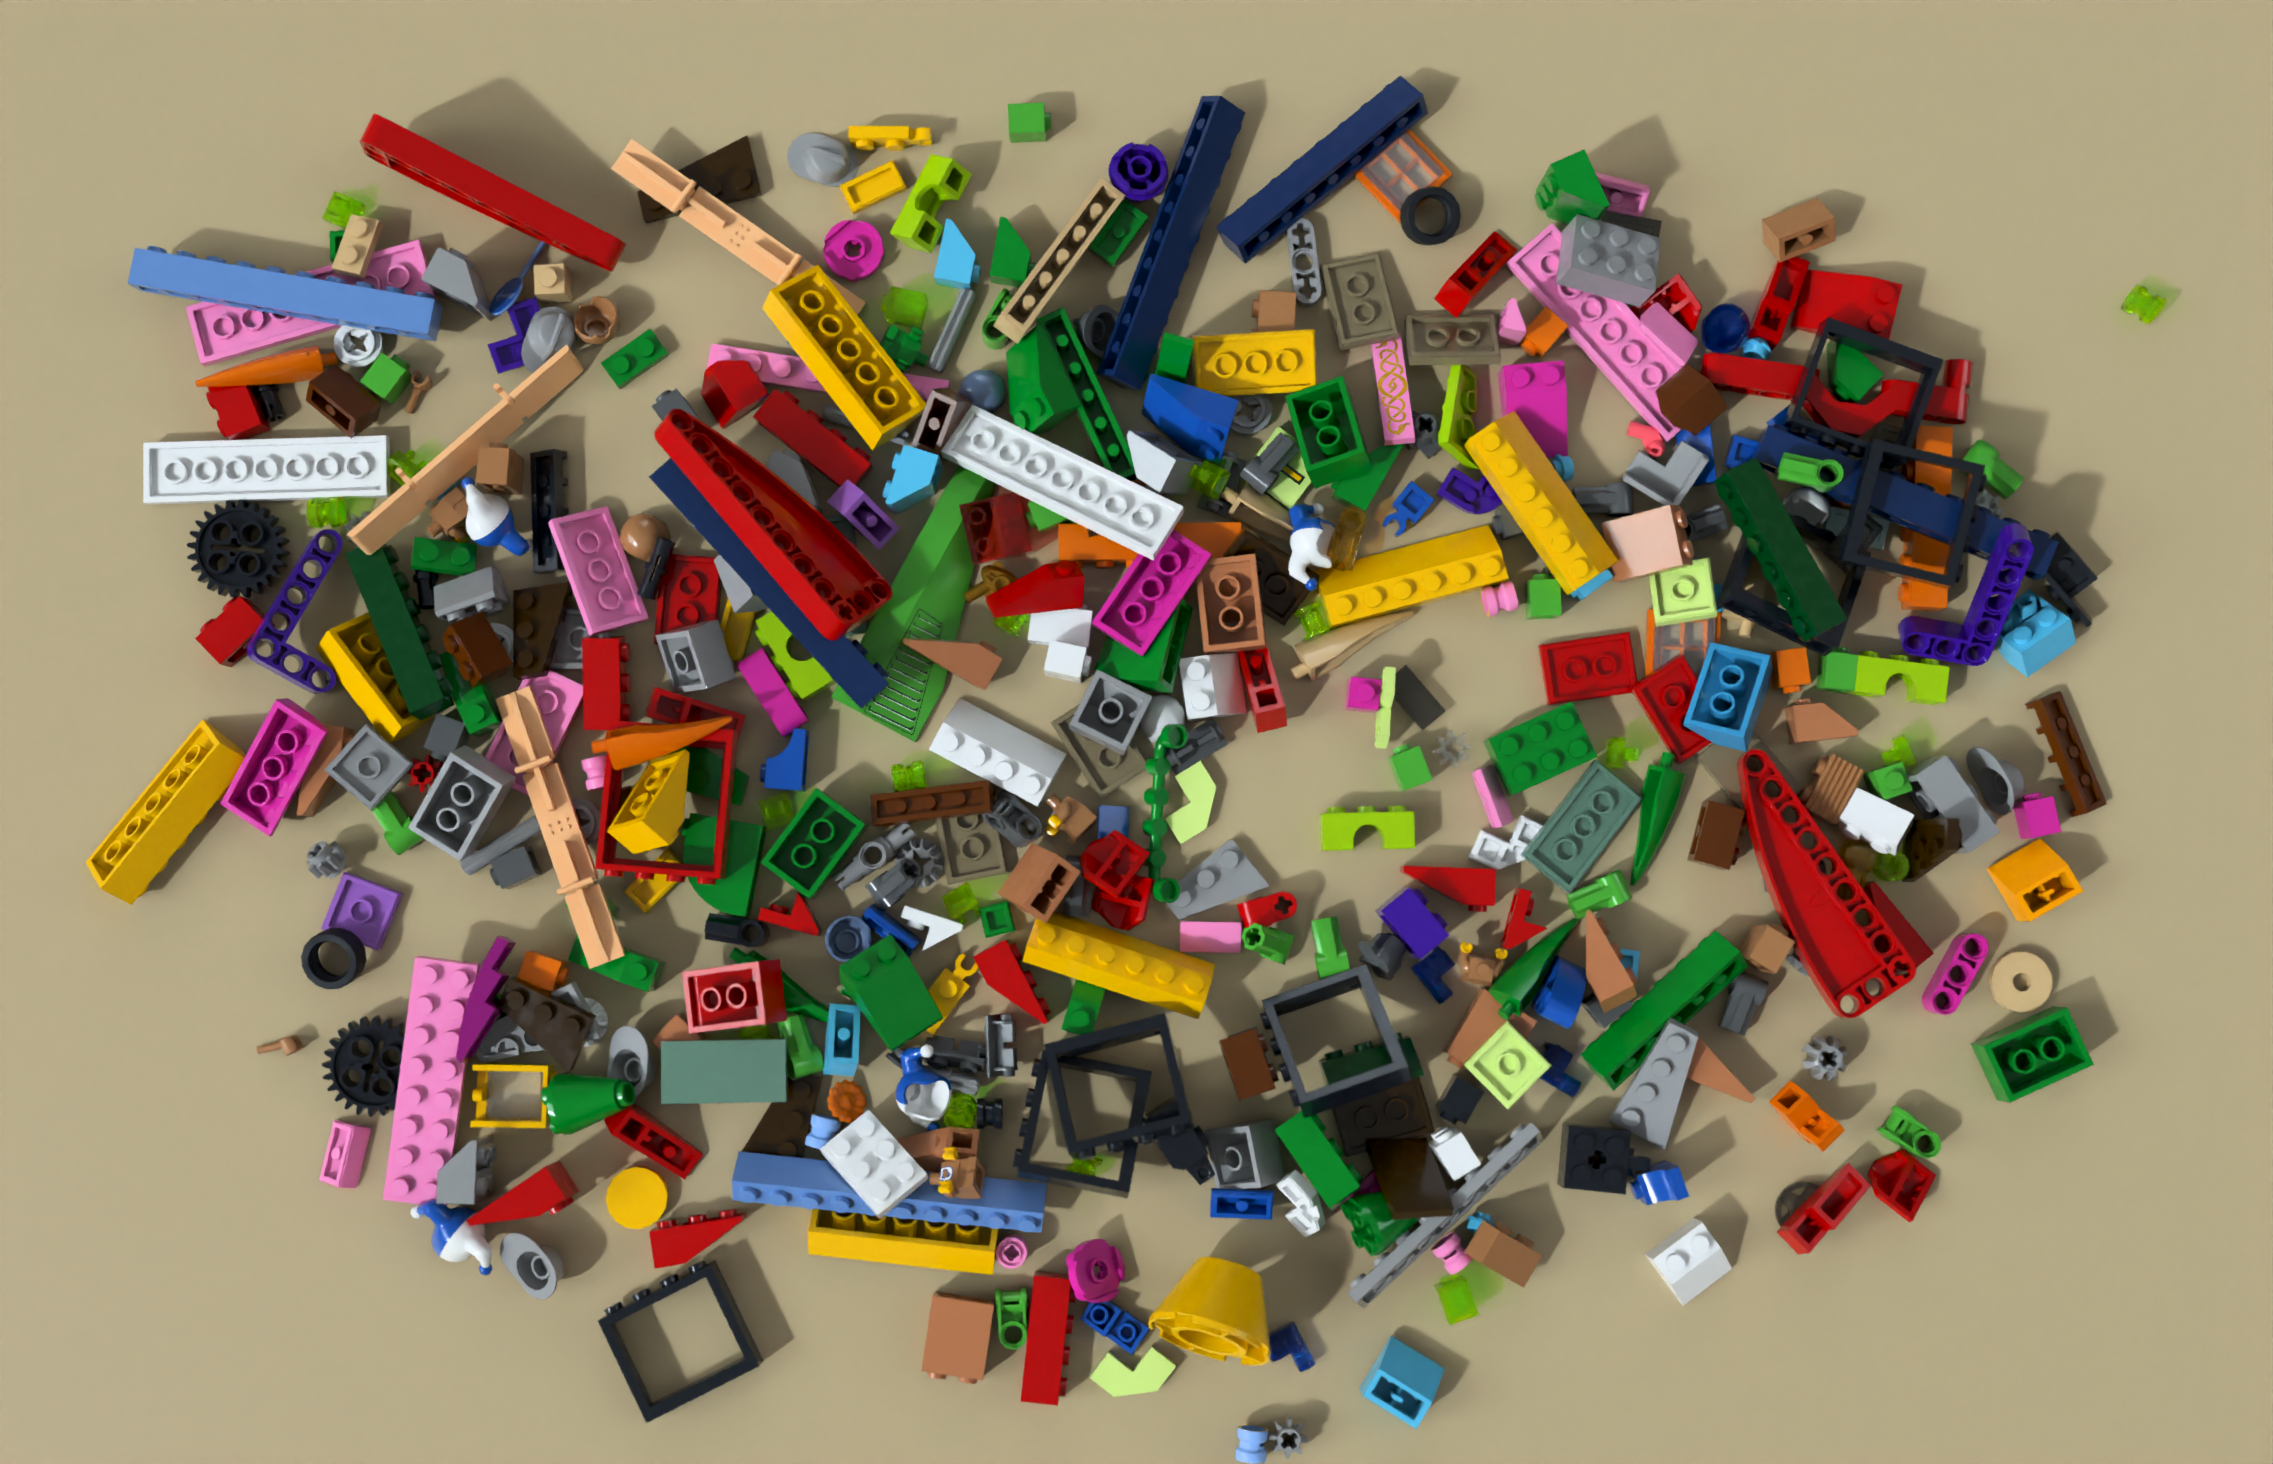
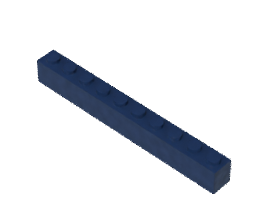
M1220 95L1202 96L1096 373L1123 389L1141 390L1147 378V371L1157 351L1163 329L1167 325L1174 300L1178 296L1183 276L1189 267V260L1199 240L1205 218L1209 214L1214 194L1220 185L1221 176L1231 156L1236 136L1241 130V123L1245 112Z
M1774 424L1773 427L1768 425L1762 431L1751 459L1757 458L1764 471L1777 476L1784 452L1823 461L1833 459L1841 464L1844 470L1843 478L1832 491L1821 493L1851 505L1863 459L1857 461L1849 458L1848 453L1841 449L1831 448L1829 450L1819 446L1820 442L1808 436L1800 438L1790 434V429L1781 425ZM1827 469L1820 470V478L1827 483L1834 481V475L1831 471ZM1879 470L1868 513L1951 546L1963 499L1951 494H1946L1945 496L1934 492V487L1925 483L1918 482L1913 484L1906 481V477L1901 473L1895 471H1888L1886 473ZM1979 506L1977 518L1974 523L1970 522L1967 533L1971 535V542L1967 553L1989 561L2001 530L2009 524L2022 523L2012 518L2005 517L2000 519L1993 516L1991 510ZM2033 529L2032 531L2028 530L2034 547V552L2024 576L2037 580L2046 575L2059 542L2050 539L2051 535L2049 533ZM2021 541L2014 542L2012 545L2018 544Z
M671 458L649 476L654 484L861 710L889 686V683L885 680L889 674L878 662L873 666L864 657L868 651L857 639L851 643L844 635L840 639L833 641L825 638Z

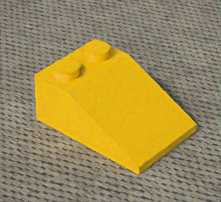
M686 749L650 760L608 828L607 832L631 853L637 854L651 851L658 847L669 846L678 837L679 833L677 830L684 820L690 753Z

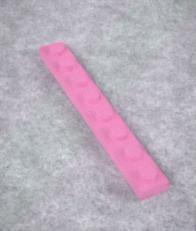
M711 343L707 368L717 361H749L763 384L828 394L800 357ZM903 373L925 403H927L932 389L949 388L950 386L949 380Z

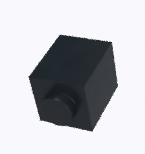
M1453 1074L1435 1105L1442 1110L1439 1116L1456 1125L1458 1120L1466 1124L1484 1092Z

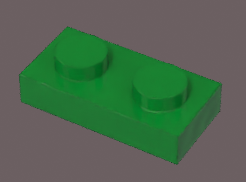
M1123 200L1092 242L1089 251L1114 268L1148 221V216L1126 200Z
M648 329L602 361L601 364L617 387L622 389L665 359L669 354L653 331Z
M414 537L410 569L465 576L475 572L477 545Z

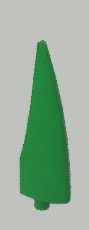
M1663 752L1659 766L1649 764L1641 791L1643 799L1641 800L1638 838L1630 885L1636 886L1661 845L1686 783L1687 774L1671 769L1675 757L1671 753Z
M1581 918L1572 919L1536 943L1507 969L1489 989L1492 997L1502 1005L1498 1011V1015L1501 1018L1508 1020L1513 1013L1519 1017L1537 995L1554 958L1579 924Z
M736 947L729 956L730 959L738 964L769 960L754 950L747 955ZM781 969L786 1010L827 1023L829 1008L812 997Z

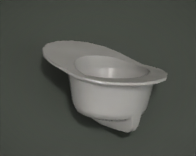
M807 133L796 138L788 149L787 159L790 168L796 175L826 186L838 187L852 180L857 172L858 160L856 153L851 146L838 139L817 133Z
M554 306L542 308L535 313L530 322L522 344L521 356L524 365L531 373H534L565 345L573 352L577 340L573 325L574 318L562 308Z
M1973 747L1966 756L1970 774L1979 787L1987 806L1998 815H2007L2012 811L2014 801L2025 795L2023 776L2015 765L2003 759L1997 760L1986 749Z
M622 1026L616 1030L611 1039L607 1077L631 1082L634 1087L635 1097H637L654 1080L656 1065L648 1052V1044L643 1034L632 1026Z
M510 1233L503 1238L500 1244V1255L502 1262L511 1274L521 1283L530 1296L536 1299H546L552 1296L557 1282L565 1275L559 1253L550 1246H539L529 1236L522 1233Z

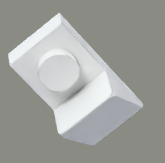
M907 905L904 906L901 915L902 918L908 919L907 926L923 931L925 925L930 927L923 950H927L963 931L965 924Z

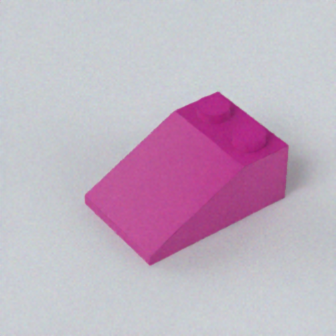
M1564 360L1503 366L1498 373L1502 417L1515 411L1547 458H1555L1557 454L1562 455V457L1568 456L1567 387Z

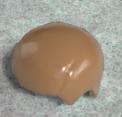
M593 296L589 304L579 305L573 320L576 335L587 344H605L611 341L620 328L616 305L609 298Z
M641 513L631 516L625 522L619 538L623 549L628 554L643 561H649L657 537L670 540L671 536L663 521L653 515Z

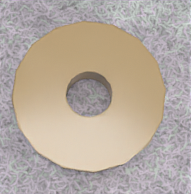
M2025 951L2010 952L1999 957L1992 965L1988 976V983L1994 1000L2004 1009L2018 1013L2032 1012L2041 1007L2049 998L2053 986L2052 975L2046 963L2037 955ZM2022 973L2027 979V984L2023 990L2019 991L2014 987L2013 979L2017 974Z

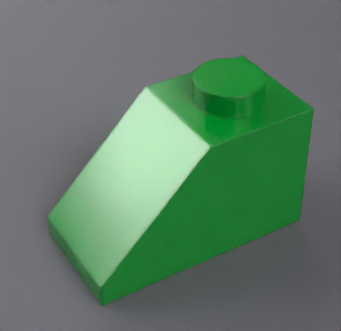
M1000 217L989 274L991 283L1020 288L1036 266V263L1031 262V252L1008 219Z
M1832 340L1828 342V385L1833 389V395L1839 401L1856 403L1884 374L1859 350Z

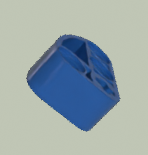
M1556 955L1532 1002V1008L1539 1016L1569 1029L1577 1017L1587 981L1586 969Z

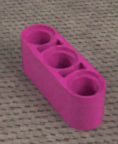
M763 647L736 663L783 737L793 732V728L797 729L810 721Z
M1962 933L1955 936L1923 992L1922 1004L1928 1012L1948 1015L1958 1008L1989 950L1988 942L1982 935ZM1969 939L1973 941L1975 947L1971 955H1968L1965 951V943ZM1954 966L1958 967L1960 971L1959 979L1955 982L1950 977V971ZM1941 992L1945 997V1004L1939 1009L1935 1003V998Z

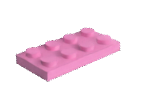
M608 506L554 518L548 522L589 637L643 623L649 619L642 598L637 594L638 587L620 543V538Z
M549 669L548 675L545 677L523 680L518 690L531 686L553 749L557 755L582 705L583 685ZM502 721L485 758L516 777L512 788L529 796L522 777L528 773L516 774L514 768L518 767V763Z

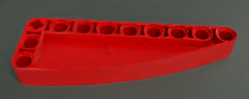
M373 114L359 141L364 153L374 161L485 216L605 270L613 272L626 246V243L617 237L378 114Z
M672 409L656 428L654 435L659 445L825 638L833 641L840 639L872 618L892 598L893 592L888 582L857 548L807 500L742 448L682 409Z
M1759 749L1750 750L1738 759L1737 772L1748 830L1765 885L1783 928L1789 932L1788 938L1795 941L1793 948L1830 1010L1840 1018H1855L1909 983L1916 975V965L1769 756ZM1748 757H1755L1759 760L1760 769L1758 772H1752L1748 769L1746 765ZM1767 782H1772L1777 786L1778 794L1775 798L1769 797L1765 793L1764 787ZM1785 807L1792 808L1795 811L1796 819L1793 823H1788L1784 820L1782 812ZM1803 833H1809L1813 836L1814 845L1811 849H1807L1802 845L1801 836ZM1822 858L1828 859L1832 864V870L1828 875L1822 873L1819 869V862ZM1840 884H1845L1850 889V896L1846 901L1842 900L1837 894V888ZM1859 909L1864 910L1868 915V922L1865 926L1859 925L1855 919ZM1878 935L1883 936L1887 943L1886 949L1883 952L1877 951L1874 947V939ZM1894 964L1903 965L1904 969L1901 970L1903 975L1894 974L1893 970L1896 969ZM1871 978L1875 979L1879 984V991L1874 996L1869 994L1866 989V984ZM1846 995L1854 1003L1853 1009L1849 1013L1844 1012L1840 1006L1841 999Z

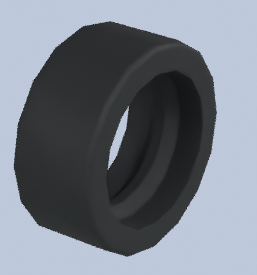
M1434 186L1418 189L1407 196L1400 212L1401 228L1406 236L1416 244L1425 246L1444 243L1453 237L1459 227L1461 218L1460 207L1455 197L1446 189ZM1427 198L1437 199L1445 208V225L1435 234H1425L1415 224V208L1419 202Z
M329 928L312 937L304 946L301 955L302 968L307 978L315 985L325 989H339L354 981L363 972L366 964V950L361 940L353 932L343 928ZM332 941L345 949L350 963L346 973L337 976L329 973L322 966L318 951L323 943Z

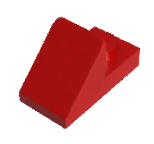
M1515 888L1499 947L1511 949L1547 929L1546 927L1524 921L1525 916L1530 917L1534 906V899L1530 898L1532 891Z
M801 892L797 893L791 915L787 914L789 908L772 903L770 908L761 907L758 920L814 936H821L822 928Z

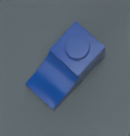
M793 728L792 738L785 750L773 758L767 757L766 764H762L760 769V782H765L764 788L805 792L810 731Z
M1666 1160L1650 1165V1171L1637 1170L1632 1172L1633 1181L1630 1182L1632 1193L1636 1200L1640 1199L1646 1205L1667 1200L1678 1201L1689 1197L1679 1167Z

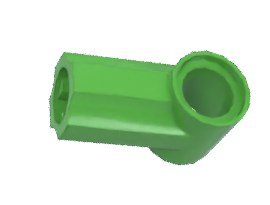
M1977 440L1962 460L1985 465L1983 474L1987 475L1986 485L2003 499L2008 498L2017 490L2024 478L1998 458L2000 456L1999 452L1992 445L1983 440Z
M1784 452L1779 464L1777 480L1814 487L1820 492H1829L1841 482L1844 470L1841 464L1833 459L1823 461ZM1827 469L1831 471L1834 475V481L1831 483L1823 481L1820 478V470Z
M393 791L372 811L385 831V840L397 855H401L424 840V838L408 829L413 817L408 815Z
M1620 869L1599 877L1595 880V883L1566 895L1569 907L1576 919L1586 916L1588 910H1591L1593 913L1605 907H1614L1633 898Z
M1337 916L1312 920L1311 928L1317 952L1315 953V962L1319 979L1321 980L1350 970L1346 948H1343Z
M1253 923L1250 927L1244 928L1241 938L1244 941L1245 948L1260 953L1259 956L1285 965L1295 936L1272 927Z
M803 1014L788 1017L787 1021L777 1022L776 1025L780 1038L787 1039V1075L789 1078L796 1080L821 1072L824 1067L823 1058L819 1048L812 1044Z

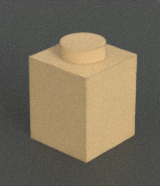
M564 263L533 265L534 295L543 304L573 302L572 272Z

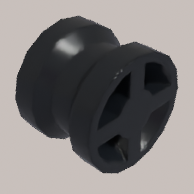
M977 1098V1129H984L986 1126L1002 1129V1098H996L994 1101Z

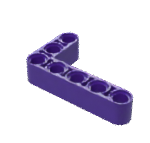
M2012 523L2005 526L1999 533L1963 624L1920 616H1908L1901 620L1898 625V632L1903 650L1906 653L1970 666H1979L1988 661L2034 552L2028 530L2024 525ZM2021 541L2018 544L2012 545L2014 542Z
M324 529L311 538L247 646V654L255 663L312 694H322L331 690L335 686L336 675L330 667L287 644L286 641L342 549L343 540L340 534L332 529ZM320 537H327L332 541L333 549L331 552L323 551L320 548ZM305 563H312L317 567L318 574L315 578H310L304 573L303 566ZM290 588L301 592L302 601L300 604H294L289 600L287 593ZM275 614L282 615L286 619L287 626L284 630H278L273 626L272 617ZM258 641H266L270 645L271 653L268 657H263L257 653L256 644ZM287 656L297 659L299 668L296 672H290L285 668L284 661ZM315 672H321L325 675L326 685L323 688L316 687L313 684L312 676Z

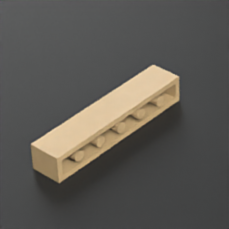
M1101 177L1000 313L993 326L1018 344L1117 210L1126 195Z

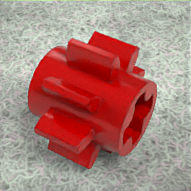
M430 755L425 756L424 762L416 758L412 759L415 765L408 772L412 778L408 785L412 787L420 785V793L427 794L429 786H432L441 770L440 768L444 765L443 762L432 764L433 757ZM430 771L431 777H422V772Z

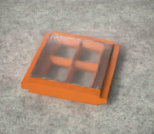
M1409 129L1353 176L1401 224V206L1407 196L1418 189L1433 186L1440 188L1453 174ZM1424 199V200H1422L1421 202H1419L1418 205H1417L1416 208H1415V211H1416L1427 199Z
M1648 609L1645 677L1677 655L1682 654L1696 677L1699 678L1710 642L1720 644L1721 613L1718 612V617L1656 627L1653 609Z

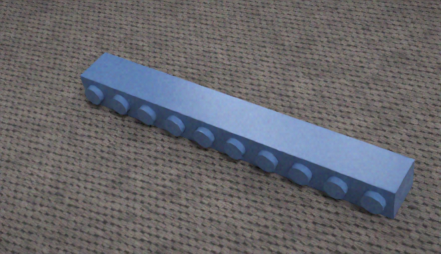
M147 246V250L139 248L134 250L128 284L139 291L435 342L437 340L443 306L434 299V295L429 293L416 292L415 296L404 294V290L395 287H386V290L375 289V286L370 283L357 281L356 285L345 284L343 279L327 276L326 280L315 279V275L302 271H297L296 275L286 274L284 269L267 266L266 270L256 269V265L244 261H237L236 265L227 264L226 260L219 257L207 256L206 260L198 259L195 254L185 251H177V255L166 253L167 250L156 246Z
M741 1151L738 1153L732 1177V1199L734 1201L876 1216L827 1160ZM925 1171L929 1178L932 1171ZM984 1177L982 1199H962L944 1196L938 1191L939 1185H931L928 1179L884 1215L899 1219H916L929 1222L955 1223L963 1226L974 1225L993 1229L1003 1228L1042 1233L1047 1183Z

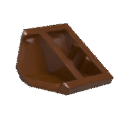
M1688 364L1684 365L1655 391L1661 414L1674 427L1686 430L1696 436L1728 408L1712 382Z

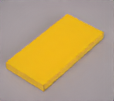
M1315 329L1193 336V340H1195L1193 350L1195 387L1224 396L1297 392L1317 385Z

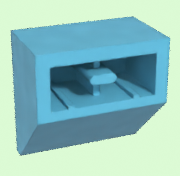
M903 445L901 452H896L892 463V469L895 470L892 481L887 480L882 496L886 499L885 503L890 512L898 514L935 495L943 469L939 455L907 445Z
M2029 589L2013 601L1995 646L2007 663L2026 677H2029L2076 644L2071 619Z
M1391 1335L1359 1389L1362 1396L1417 1429L1433 1402L1445 1369Z

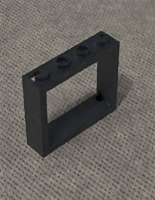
M1826 318L1819 324L1783 425L1790 427L1793 434L1798 436H1808L1809 434L1819 438V442L1825 446L1835 448L1838 445L1848 449V454L1863 458L1867 445L1866 441L1799 417L1826 340L1829 339L1921 373L1896 441L1897 445L1912 448L1943 359L1838 320ZM1883 453L1880 466L1893 469L1894 466L1898 467L1905 464L1907 459Z
M1876 439L1867 442L1836 562L1942 588L1954 587V584L1960 581L1963 572V565H1960L1962 553L1967 552L1971 542V535L1967 534L1970 522L1974 523L1978 515L1979 505L1975 504L1978 492L1983 491L1986 484L1987 475L1983 474L1985 465ZM1883 453L1969 474L1943 575L1857 554Z
M1789 514L1805 544L1837 559L1842 542L1841 538L1835 536L1828 529H1820L1808 523L1801 516ZM1742 533L1716 605L1820 655L1826 656L1838 649L1866 569L1849 566L1838 598V603L1845 613L1847 620L1833 629L1804 642L1801 636L1795 632L1792 620L1786 610L1741 589L1754 555L1749 550L1747 540ZM1859 545L1857 554L1870 557L1871 553L1863 550Z
M1366 964L1262 1000L1265 1012L1260 1013L1264 1029L1265 1031L1271 1029L1274 1037L1270 1038L1269 1041L1274 1056L1281 1055L1283 1063L1279 1064L1283 1080L1284 1082L1291 1081L1293 1090L1288 1092L1294 1108L1300 1106L1304 1118L1411 1081L1408 1064ZM1360 988L1390 1064L1306 1093L1278 1016Z
M1165 1013L1044 1044L1068 1154L1073 1159L1078 1158V1161L1084 1159L1091 1160L1097 1157L1096 1153L1108 1150L1109 1153H1118L1126 1150L1129 1144L1139 1142L1140 1146L1149 1145L1157 1142V1137L1167 1134L1171 1138L1180 1137V1134L1188 1133V1129L1194 1128L1169 1021ZM1161 1035L1180 1115L1077 1142L1059 1061Z
M1042 1050L1041 1059L1035 1058L1031 1076L1037 1077L1035 1089L1028 1088L1025 1106L1031 1107L1029 1118H1022L1019 1132L1020 1137H1025L1023 1148H1016L1013 1167H1018L1017 1177L1128 1198L1138 1142L1127 1145V1149L1124 1150L1118 1181L1029 1163L1049 1068L1046 1052ZM1077 1056L1059 1061L1062 1068L1136 1082L1128 1128L1142 1125L1152 1071Z
M704 1259L688 1267L690 1273L681 1278L678 1277L677 1273L660 1281L661 1288L651 1292L648 1287L632 1295L634 1301L625 1306L622 1305L621 1301L605 1309L606 1315L598 1320L646 1423L759 1367L764 1361L716 1260L706 1264ZM706 1277L744 1357L652 1403L615 1322Z

